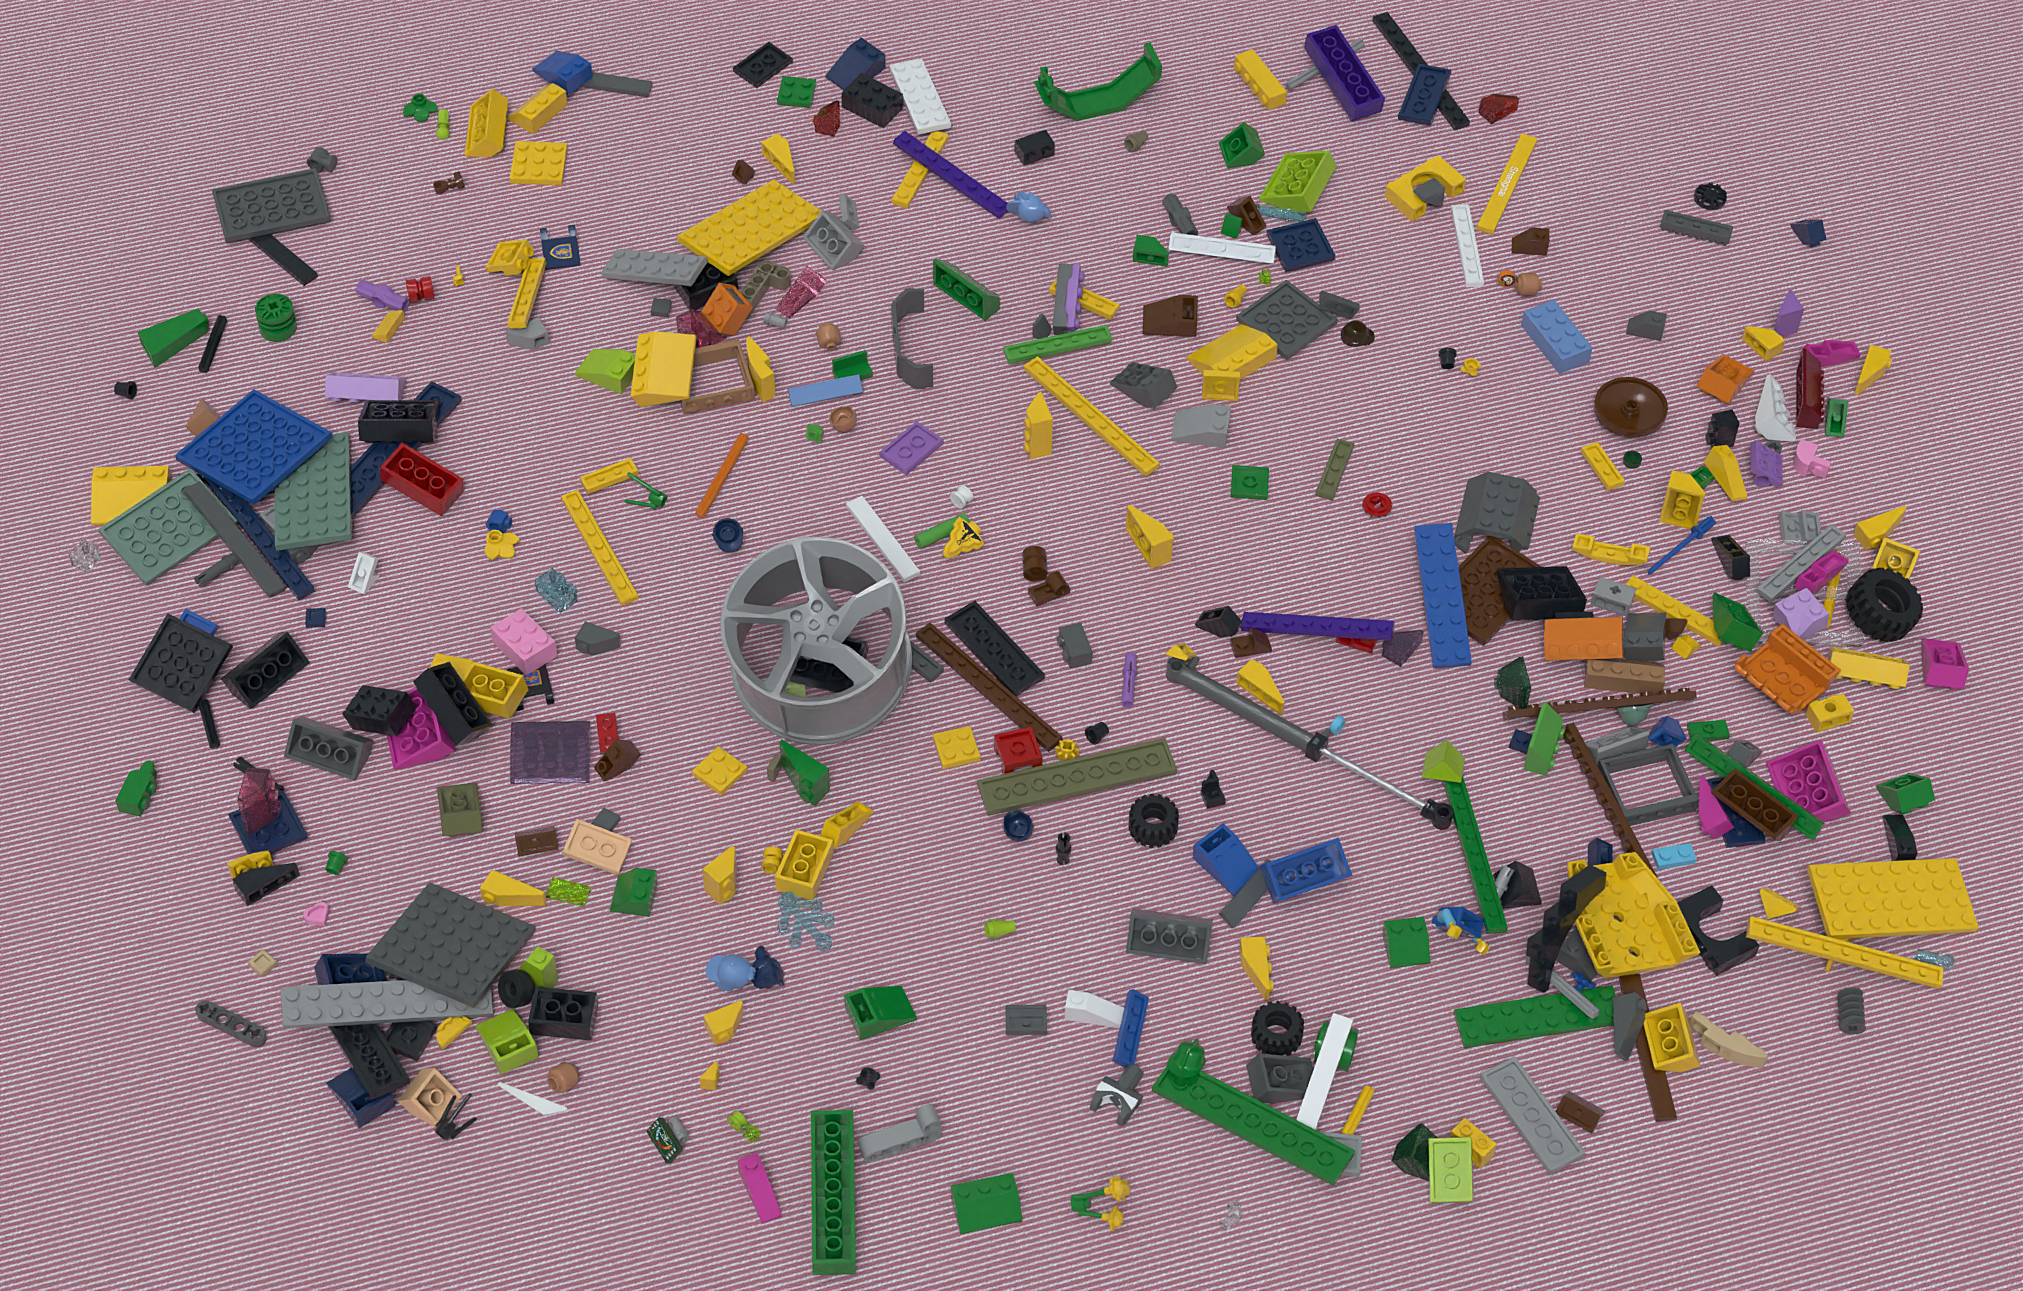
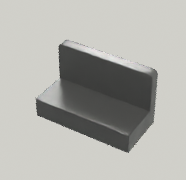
M1321 291L1319 293L1320 309L1351 320L1360 309L1359 303L1329 292Z

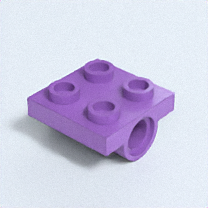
M1757 440L1750 443L1751 472L1753 473L1754 484L1761 487L1772 484L1777 488L1783 485L1782 456Z

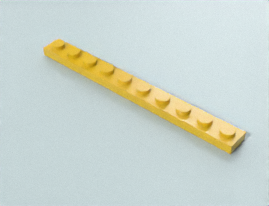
M1038 356L1024 365V371L1145 477L1160 468V463Z
M1750 916L1748 919L1747 938L1937 989L1943 986V967Z

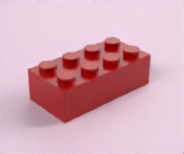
M401 443L380 467L381 481L441 517L464 491L463 478L404 443Z

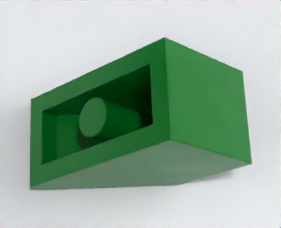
M1137 234L1133 250V262L1168 267L1169 252L1155 237Z
M1827 397L1825 435L1844 437L1848 400Z

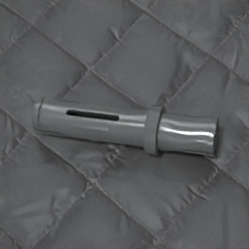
M233 553L228 556L225 555L221 561L195 576L194 581L196 584H199V587H203L226 570L233 569L239 560Z

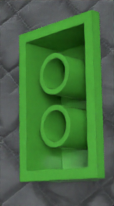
M1543 702L1524 766V770L1547 776L1549 769H1553L1556 758L1552 757L1553 754H1558L1560 743L1557 742L1558 739L1563 738L1565 728H1562L1563 719L1548 703Z

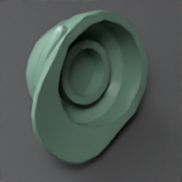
M1655 704L1618 707L1617 711L1623 722L1632 726L1644 721L1648 716L1649 709L1655 706Z

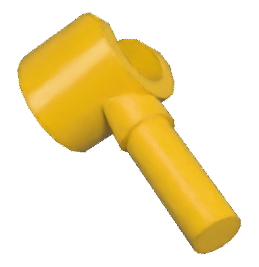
M457 265V275L452 276L455 286L464 284L460 266Z

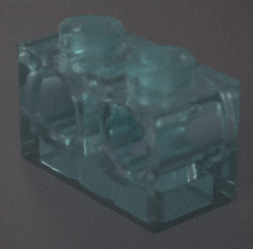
M553 568L535 579L536 592L559 614L578 602L576 587L572 583L569 584L563 574L558 573Z

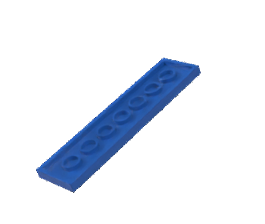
M1452 523L1414 526L1433 669L1470 666L1472 660Z

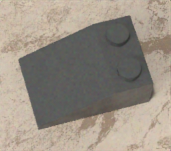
M1629 613L1627 615L1624 635L1625 658L1638 661L1665 660L1666 613Z
M1261 1053L1246 1065L1253 1097L1262 1103L1270 1104L1304 1099L1314 1070L1311 1058Z

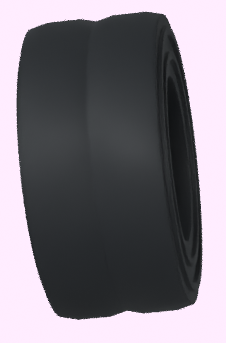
M518 969L507 971L501 975L498 982V993L503 1004L509 1008L526 1006L531 1002L534 986L530 975L526 971Z

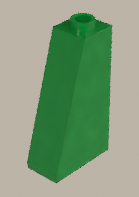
M197 308L138 331L140 343L154 368L208 333L207 324H209V320L206 314H202L200 309Z

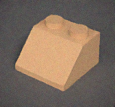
M435 1068L421 1069L398 1102L413 1116L436 1127L435 1125L443 1115L452 1096H456L453 1108L462 1095Z

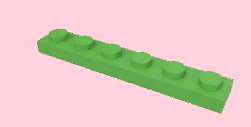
M1102 325L1003 346V352L1008 364L1031 360L1037 356L1041 358L1111 343L1112 336L1108 326Z

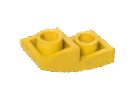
M269 851L248 854L227 863L232 879L249 869L274 866Z

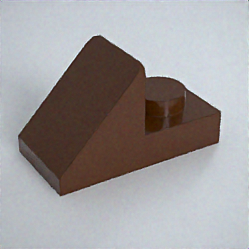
M1250 627L1248 636L1230 639V645L1235 658L1272 652L1268 635L1253 627Z

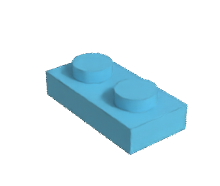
M1691 843L1653 849L1651 853L1657 870L1696 864L1697 860Z

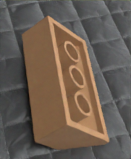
M1620 658L1585 659L1584 688L1636 694L1652 692V695H1658L1659 691H1662L1664 688L1665 666L1663 663Z

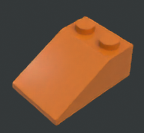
M1722 354L1705 368L1697 387L1701 388L1706 394L1714 395L1723 403H1730L1755 370Z

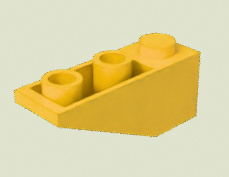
M1241 937L1239 947L1241 966L1264 1000H1269L1270 992H1273V979H1269V974L1272 973L1271 962L1267 961V957H1270V946L1266 945L1265 937Z

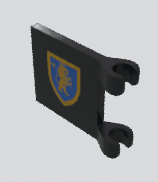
M546 664L527 676L518 667L507 669L509 672L523 675L528 687L524 698L545 694L547 705L554 704ZM523 701L520 702L516 711L524 710Z

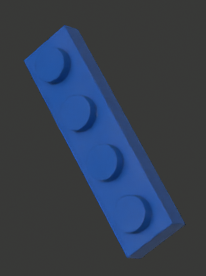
M1134 989L1128 991L1112 1060L1124 1068L1129 1064H1135L1149 997Z

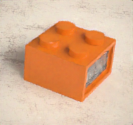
M719 283L702 309V313L719 333L735 336L753 307L734 285Z

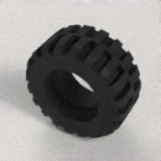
M1884 568L1868 570L1852 585L1846 595L1847 611L1850 612L1849 617L1851 620H1854V625L1862 629L1865 635H1870L1875 640L1880 639L1882 642H1894L1904 638L1919 622L1923 614L1922 598L1917 593L1915 585L1913 586L1908 578L1905 579L1902 576L1903 574L1895 573L1889 568L1886 570ZM1878 599H1880V600H1882L1883 602H1885V603L1889 606V608L1891 609V611L1888 610V609H1886V608L1878 601Z

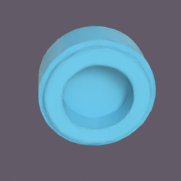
M1338 715L1329 728L1331 733L1334 735L1339 734L1346 723V719Z

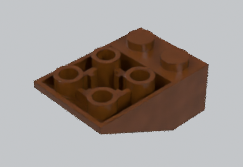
M1177 295L1144 305L1142 334L1196 337L1198 296Z

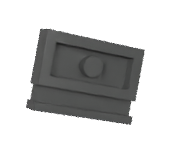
M1005 1005L1006 1035H1047V1005Z

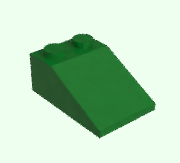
M1714 592L1712 595L1714 629L1718 634L1719 640L1726 644L1730 642L1740 650L1746 649L1751 652L1763 635L1762 630L1745 605Z
M781 739L779 742L780 756L782 757L784 771L802 800L816 806L830 791L829 768Z

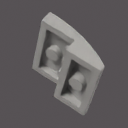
M1801 510L1799 514L1781 511L1778 514L1782 544L1807 546L1821 534L1819 513Z

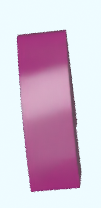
M1824 340L1821 345L1806 344L1804 346V349H1807L1821 362V366L1835 365L1861 356L1855 342Z
M1835 550L1813 562L1809 570L1798 576L1795 588L1799 591L1807 588L1814 595L1826 586L1848 564L1849 560Z

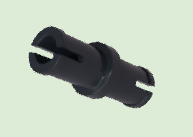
M1062 833L1058 835L1056 853L1057 863L1063 865V860H1065V865L1069 863L1071 845L1068 833H1064L1063 838Z

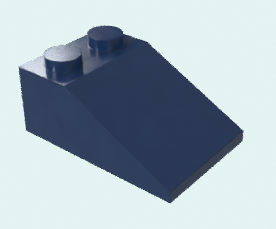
M861 37L845 50L825 76L844 90L860 73L873 78L885 70V54Z
M322 954L314 967L318 985L383 982L387 980L384 970L366 963V956L368 954Z

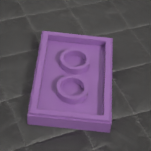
M916 421L879 452V456L905 475H908L944 444V440Z

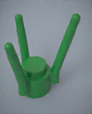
M630 472L627 473L629 477L651 491L648 497L651 503L628 499L624 500L625 503L650 507L654 510L657 506L662 508L665 505L668 495L654 489Z

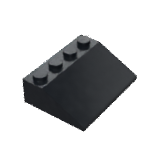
M366 400L358 418L359 441L373 443L375 441H383L384 443H392L394 441H402V443H411L413 441L430 443L434 441L436 436L440 402L439 400Z
M1567 566L1497 568L1496 572L1505 609L1511 620L1554 619L1555 612H1584L1587 598Z
M846 637L842 644L849 646L866 659L869 650L867 641ZM803 656L799 657L789 682L835 693L854 686V681L836 665L816 659L807 660Z

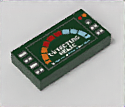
M658 1117L646 1131L666 1163H672L684 1150L663 1117Z

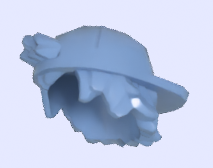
M1019 191L1018 195H1014L1015 201L1008 202L1006 206L1010 213L1017 214L1021 220L1028 223L1038 222L1044 217L1051 218L1047 205L1040 201V196L1035 197L1032 192L1026 194Z
M735 954L716 955L709 960L706 967V976L710 981L715 982L716 986L722 991L726 990L728 992L734 988L742 989L744 985L755 979V968L752 967L746 958Z

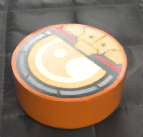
M1510 270L1500 272L1497 276L1498 284L1502 287L1512 286L1515 283L1514 272Z

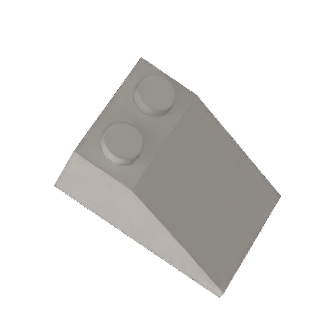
M1210 404L1176 411L1171 441L1226 448L1231 406Z

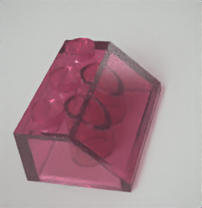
M246 767L237 799L246 834H252L274 821L276 813L280 812L281 801L278 800L275 778H272L271 770Z

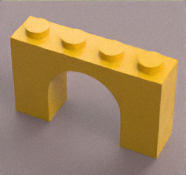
M1437 155L1427 160L1424 164L1415 167L1412 171L1403 174L1400 178L1389 182L1386 185L1385 198L1413 222L1425 215L1427 203L1413 192V187L1435 178L1445 187V194L1452 199L1464 192L1466 179L1443 158Z

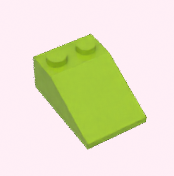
M592 349L574 374L579 378L623 394L633 380L636 354L623 349Z

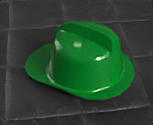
M1195 1039L1193 1042L1183 1041L1179 1044L1167 1062V1067L1171 1073L1178 1077L1191 1078L1200 1072L1206 1063V1059L1204 1058V1048L1199 1045V1039Z

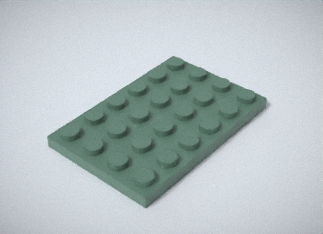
M191 468L98 529L99 534L146 586L219 537L183 493L184 488L200 481L234 524H238L237 519Z

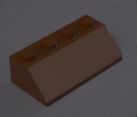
M1736 769L1711 791L1714 796L1774 841H1781L1793 829L1798 818L1796 813Z

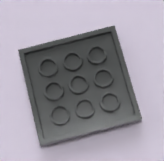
M1287 279L1236 315V321L1240 324L1264 332L1278 344L1277 353L1286 360L1331 329L1338 321L1331 313L1320 309L1318 303Z

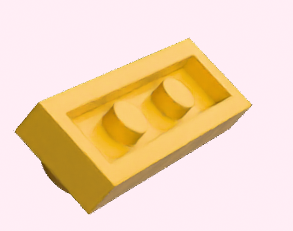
M1598 442L1581 447L1582 455L1608 491L1624 486V478Z
M628 458L580 477V482L586 493L590 494L630 479L631 477L627 475L628 472L634 476H638L639 473L632 459Z

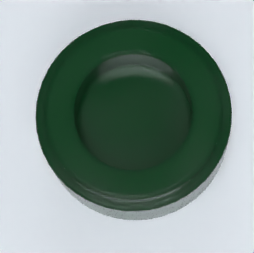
M1628 451L1624 454L1623 464L1627 468L1636 469L1640 467L1642 462L1640 453Z

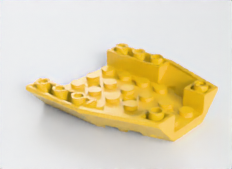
M1636 852L1619 854L1612 863L1594 865L1607 872L1605 889L1586 906L1575 921V924L1596 971L1604 978L1673 968L1700 954V950L1677 901ZM1585 859L1567 863L1568 879L1588 866ZM1613 916L1619 917V919L1621 920V922H1619L1618 920L1614 919ZM1629 950L1635 952L1637 957L1630 954Z

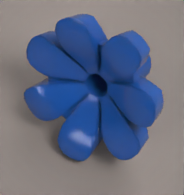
M1573 970V979L1577 982L1574 987L1576 990H1583L1584 987L1593 989L1597 985L1584 978L1582 973H1577Z

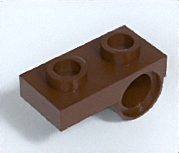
M1059 571L1050 573L1046 577L1045 582L1028 588V594L1036 606L1070 593V587Z

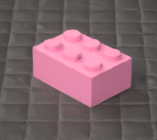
M522 608L490 627L492 642L526 676L557 657L556 642Z

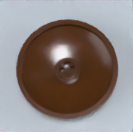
M1619 377L1606 382L1599 388L1594 401V412L1599 422L1611 432L1625 437H1643L1656 432L1662 427L1666 420L1668 403L1664 394L1654 384L1636 377Z

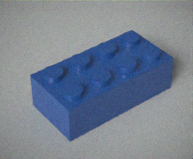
M1339 838L1260 865L1273 904L1352 876Z

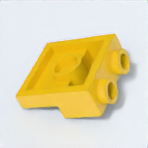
M527 239L499 242L485 268L488 272L503 271L506 276L518 275L523 269H526L527 260L533 256L534 249Z

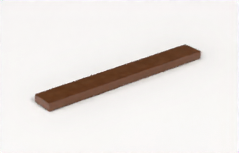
M1640 974L1620 976L1619 983L1622 994L1636 992L1647 1004ZM1647 1004V1010L1645 1011V1013L1650 1012V1011H1649L1648 1004ZM1643 1023L1635 1045L1655 1122L1676 1120L1677 1114L1666 1072L1655 1070Z

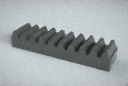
M1669 210L1664 211L1660 224L1662 231L1668 229V232L1671 233L1674 230L1675 234L1681 232L1682 236L1688 234L1689 238L1693 235L1696 239L1702 237L1703 241L1709 239L1710 243L1715 240L1718 245L1720 242H1723L1724 246L1729 244L1734 227Z

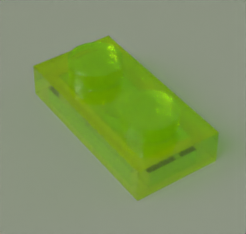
M552 877L546 892V898L585 907L591 893V886Z

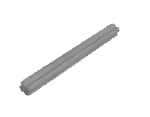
M1361 38L1350 44L1354 52L1365 45ZM1314 65L1288 80L1285 86L1288 90L1294 89L1320 72Z

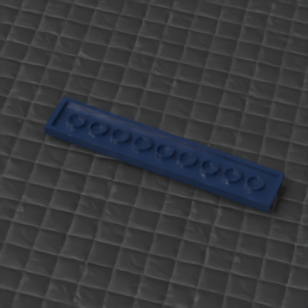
M433 381L414 399L439 400L437 427L462 401L460 395ZM375 441L350 467L351 518L385 484L380 480V467L400 446L402 441H394L392 443ZM413 441L404 444L416 450L422 443L420 441Z

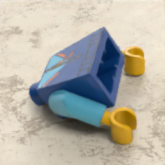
M1441 907L1438 915L1433 916L1432 925L1444 931L1448 936H1453L1455 939L1458 936L1472 938L1474 943H1478L1475 949L1482 955H1485L1490 949V946L1482 940L1481 933L1484 922L1480 916L1464 907Z

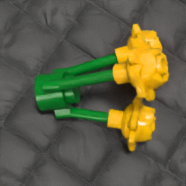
M1115 1175L1113 1178H1110L1109 1186L1104 1187L1103 1190L1071 1195V1208L1073 1212L1078 1211L1079 1216L1101 1218L1102 1221L1108 1222L1110 1231H1115L1116 1227H1121V1224L1124 1222V1214L1119 1211V1206H1114L1113 1210L1109 1213L1103 1212L1102 1214L1087 1211V1208H1091V1198L1103 1195H1112L1117 1202L1120 1200L1125 1202V1197L1130 1195V1186L1128 1180H1121L1120 1176Z

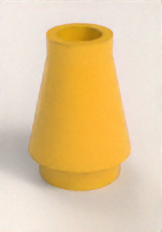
M1240 284L1227 292L1224 298L1225 304L1231 308L1238 307L1247 292L1246 286Z

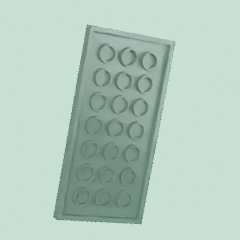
M348 432L332 434L333 438L275 487L276 551L352 540L350 437Z

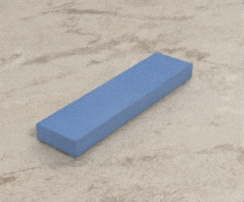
M854 375L788 388L791 407L861 394L863 389L860 376Z

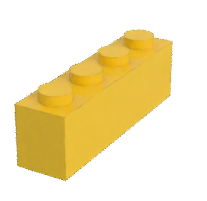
M1253 49L1235 55L1233 64L1235 72L1239 73L1243 82L1247 83L1252 93L1259 98L1260 103L1268 111L1286 104L1287 91Z

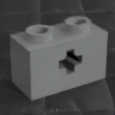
M1600 577L1593 593L1591 605L1627 617L1634 600L1636 588Z

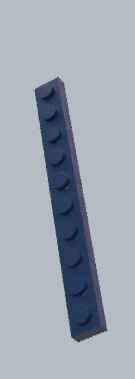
M204 477L207 485L237 519L240 527L294 596L300 600L315 592L313 585L285 550L276 551L275 537L246 500Z

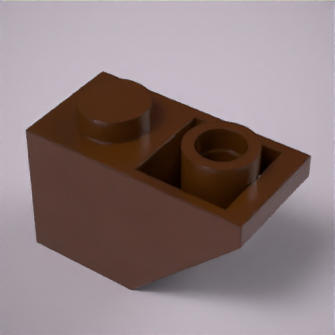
M615 739L594 766V769L603 781H608L629 770L641 754L632 741Z

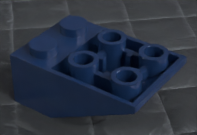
M352 1067L326 1082V1085L358 1128L363 1127L395 1107L391 1092L371 1100Z

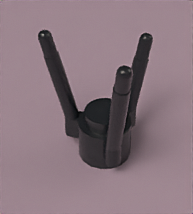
M471 1093L465 1097L448 1119L446 1117L456 1100V1096H452L443 1115L435 1125L434 1131L442 1139L447 1141L451 1138L453 1140L460 1132L477 1120L474 1117L455 1130L456 1124L453 1120L471 1098Z

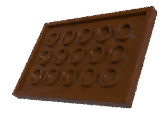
M1488 536L1458 566L1468 636L1483 646L1511 619L1505 609L1496 572L1497 568L1542 567L1493 536Z

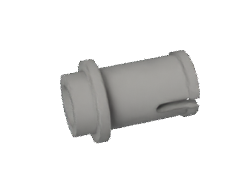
M772 311L770 313L766 312L764 317L766 325L771 324L785 329L788 318L775 315Z
M679 1117L670 1118L667 1124L680 1144L686 1143L689 1140L688 1130L684 1129Z

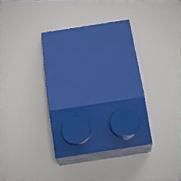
M555 51L532 68L533 72L550 84L554 83L566 90V95L568 96L593 78L592 67L589 61L580 55L562 51Z

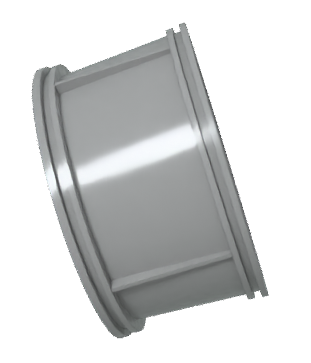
M806 537L778 544L759 554L740 571L731 584L721 611L720 626L723 647L731 663V675L737 696L748 714L763 728L776 736L796 743L808 745L835 744L867 733L885 720L898 705L906 691L912 670V648L906 630V609L897 581L889 569L873 554L860 546L835 538ZM826 588L842 589L856 593V595L839 609ZM806 590L809 596V600L806 602L770 607L780 599L799 591ZM882 610L892 621V630L887 650L879 664L875 667L849 646L842 644V642L860 619ZM753 624H779L783 626L780 657L767 680L763 681L753 673L745 662L741 653L743 644ZM800 656L807 660L816 659L832 663L854 681V686L822 697H801L785 692Z

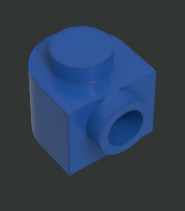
M493 510L486 522V527L490 531L499 530L502 533H506L507 529H510L512 526V518L508 517V512L503 510Z

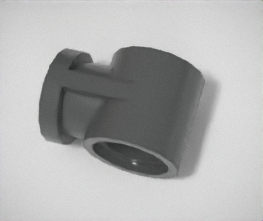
M316 147L307 159V165L311 169L316 168L317 172L323 168L328 172H333L337 165V157L330 155L322 147Z

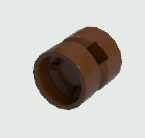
M1031 546L1023 550V576L1026 580L1037 582L1047 577V554L1044 548Z

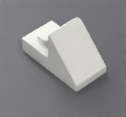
M363 551L359 552L348 587L366 594L379 577V574L374 572L379 558Z

